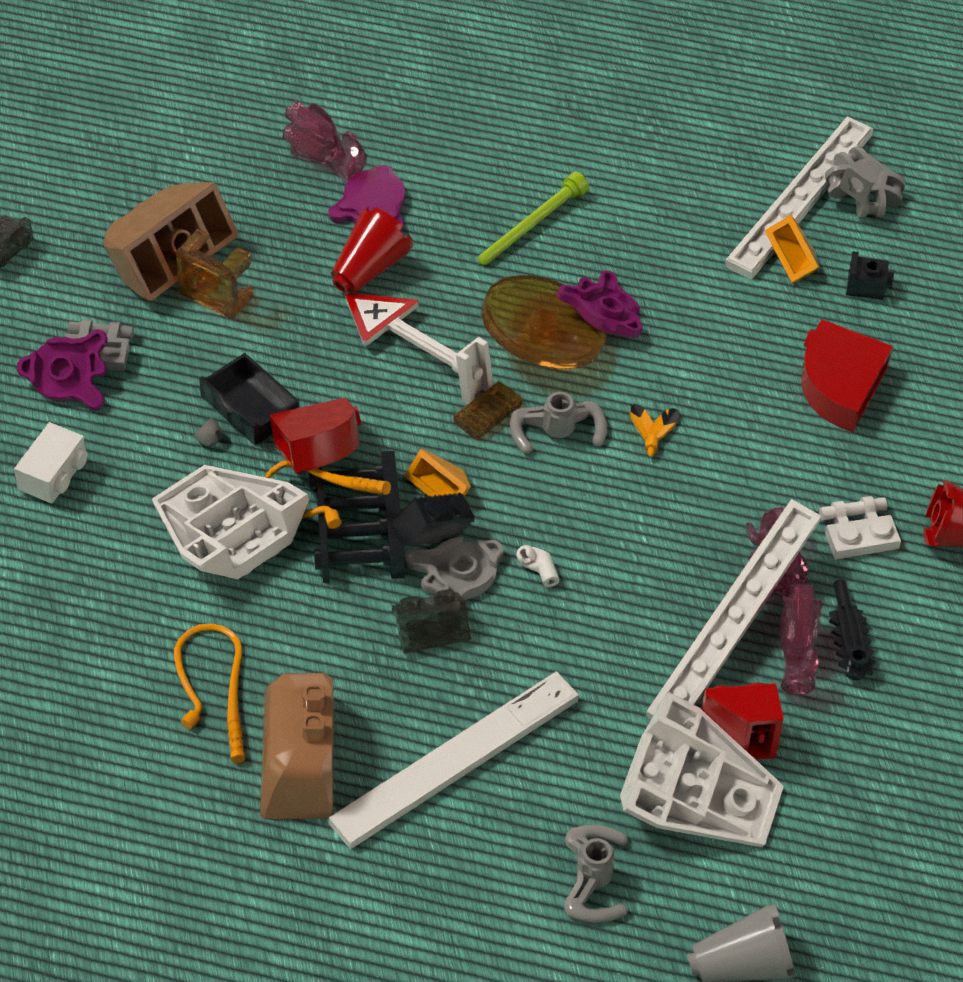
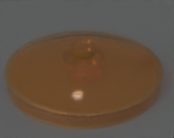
M517 275L503 278L489 288L481 308L484 326L500 346L524 361L545 368L570 370L589 365L599 356L607 336L606 332L598 330L585 321L574 307L557 298L558 289L564 284L543 277Z

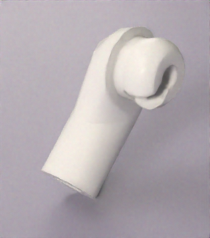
M523 545L517 550L516 555L520 564L525 568L538 572L545 587H553L559 583L560 579L552 557L548 552L529 545Z

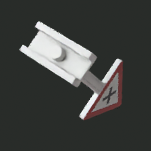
M354 293L345 294L346 302L363 345H369L383 333L391 330L450 365L452 370L459 374L462 402L470 407L476 404L475 395L483 389L490 393L494 390L487 341L478 337L460 352L456 353L401 321L418 308L417 299Z

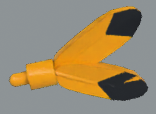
M638 404L631 405V420L645 440V451L649 457H653L654 453L658 451V441L677 424L679 410L675 408L665 410L653 423L643 407Z

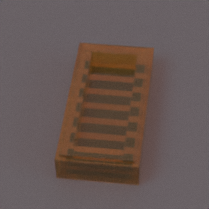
M498 381L454 415V424L477 441L522 406V397Z

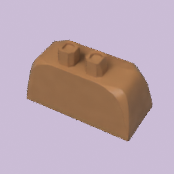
M215 182L185 183L170 186L159 191L144 202L136 205L125 216L111 223L110 228L105 233L103 246L123 282L143 298L152 301L237 237L238 231Z
M284 673L267 686L264 693L260 816L264 819H329L333 815V678L326 673Z

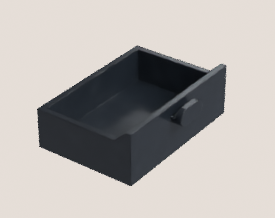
M243 353L208 377L201 376L199 378L201 397L254 445H257L273 434L270 414L300 408L299 400L246 353Z

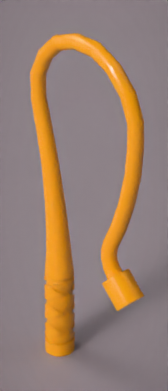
M286 460L279 462L270 468L264 477L271 479L276 472L288 467L289 464ZM318 468L307 470V472L314 476L356 491L388 495L391 490V484L388 481L343 476ZM319 506L305 510L302 518L325 513L324 516L329 528L335 529L341 525L337 510L329 506Z
M212 623L199 624L188 629L178 639L174 648L177 674L188 697L195 706V709L190 710L180 721L186 729L191 730L200 721L199 715L202 711V703L192 689L184 671L181 658L183 644L192 635L201 631L221 632L228 636L235 646L228 693L227 729L229 730L228 739H230L231 762L242 763L245 761L238 705V678L242 658L241 641L233 631L225 626Z

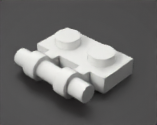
M872 496L862 497L858 502L846 504L843 501L832 502L831 506L819 509L822 521L833 519L835 524L827 525L825 531L835 560L899 549L901 539L892 516L878 517L876 513L887 510L885 497L873 499ZM862 514L864 518L855 521L848 520V516Z

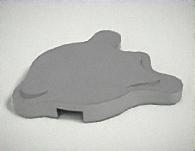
M455 537L442 542L430 550L411 549L406 551L404 554L405 567L428 574L421 581L423 591L439 597L441 613L451 616L457 613L460 605L465 600L479 596L492 586L496 578L497 566L503 558L504 548L496 540H477L476 544L464 542L463 537Z

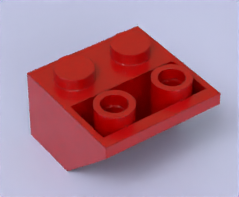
M756 682L749 685L732 687L719 685L705 689L702 705L703 712L755 760L776 758L784 721L776 683L763 684Z

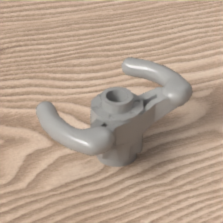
M554 392L547 397V402L544 406L515 410L511 415L510 432L516 446L524 454H530L533 451V446L526 439L522 431V425L543 426L545 433L551 437L564 438L574 431L576 422L589 417L595 423L592 443L594 446L599 447L603 445L607 435V421L604 412L596 402L584 401L576 403L568 393Z
M582 825L568 830L565 836V844L577 856V881L564 901V909L569 917L582 922L604 923L627 915V906L621 903L603 909H588L584 906L594 889L606 886L611 881L613 875L614 848L605 840L619 846H624L628 840L625 833L602 825Z

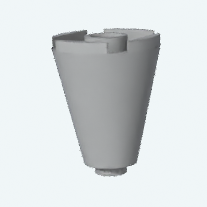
M775 903L766 905L693 944L694 953L687 954L693 977L701 975L702 982L780 980L796 977Z

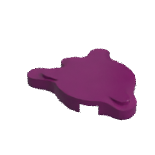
M378 165L372 169L359 172L348 180L341 200L329 208L328 218L334 223L345 221L356 223L365 207H369V211L376 207L389 213L403 225L399 212L405 201L404 185L393 173V169L386 165Z
M607 270L602 271L598 278V283L583 277L579 280L577 286L562 285L559 287L557 298L574 307L591 326L610 334L623 335L630 338L640 336L643 329L640 316H638L640 307L618 285L615 273Z
M97 329L82 338L54 337L48 339L36 352L34 350L30 355L22 357L18 361L17 372L22 378L30 381L35 389L49 400L59 402L76 400L82 402L91 410H100L105 403V399L93 385L92 381L94 378L103 377L107 373V367L102 361L100 354L108 343V337L103 330Z

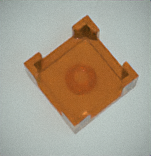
M197 228L176 251L180 295L232 320L253 297L252 286L248 285L246 288L237 289V279L251 264V253L241 248H236L222 263L198 251L210 238V234Z

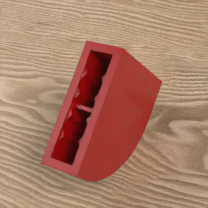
M821 319L816 330L810 329L805 339L804 347H806L801 373L802 390L809 405L822 418L842 429L854 432L889 367L893 346Z
M346 397L269 415L275 446L295 473L336 462L355 451L360 443L357 427L361 425L360 414L357 406L353 407Z

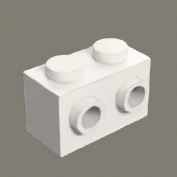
M49 422L14 468L17 489L53 503L60 493H64L67 490L70 479L77 469H82L87 461L88 453L85 448L84 436Z

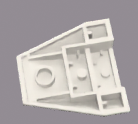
M203 465L152 498V502L182 559L200 571L239 579L249 574L254 568L269 558L276 556L281 550L292 543L309 502V497L307 493L285 481Z
M667 692L640 739L620 798L624 812L655 828L762 848L766 843L784 785L699 707Z

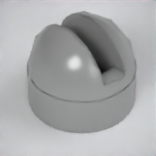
M211 417L193 436L204 446H213L221 440L222 429Z

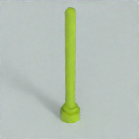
M577 171L568 175L563 180L561 190L482 252L478 257L479 263L482 265L489 264L565 201L580 198L589 190L587 179Z

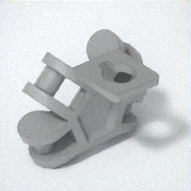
M860 146L851 148L848 154L840 152L834 156L835 166L825 172V179L830 183L828 188L829 196L836 199L849 194L856 199L858 218L866 217L867 214H874L875 217H884L886 206L893 208L901 205V193L905 189L906 181L900 174L888 169L867 154ZM870 192H875L874 202H869L868 196Z

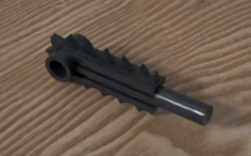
M839 579L833 583L838 606H836V610L829 612L831 617L829 623L836 626L831 631V634L838 637L833 644L841 648L836 652V655L843 659L838 663V666L845 669V674L849 679L857 681L863 679L865 675H873L872 667L876 665L877 661L870 658L874 650L867 647L872 639L864 636L869 632V628L862 625L866 622L867 618L862 616L863 610L857 609V605L852 606L847 582L844 579Z

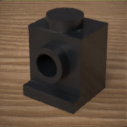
M852 251L846 295L883 300L886 288H892L894 270L888 269L889 260L859 257V252Z

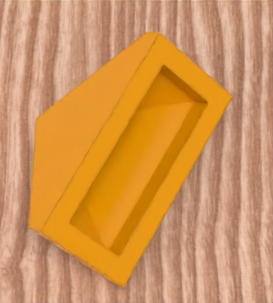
M792 215L764 230L793 284L820 269L813 246Z
M425 449L419 450L404 475L405 478L426 495H431L432 497L434 495H448L449 493L458 494L459 492L465 497L471 487L464 469Z

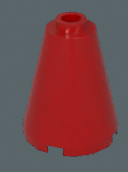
M365 207L360 213L331 271L333 285L343 293H355L411 251L414 244L410 234L405 238L400 231L403 225L389 213L376 207L369 211V207Z
M943 480V485L938 484L935 488L925 517L931 518L930 528L924 527V542L931 547L963 548V488L950 481Z

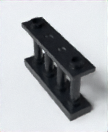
M382 451L381 465H375V469L328 471L329 473L343 476L388 481L391 484V490L388 495L377 494L324 498L323 485H334V483L309 473L310 489H316L317 507L329 506L337 511L377 508L379 512L385 511V518H380V522L341 524L335 529H331L326 525L325 513L318 514L320 549H314L315 570H322L323 583H330L329 566L383 562V566L390 565L391 579L405 578L404 546L392 524V520L400 513L395 451ZM381 535V539L387 538L388 545H382V549L328 552L327 538Z

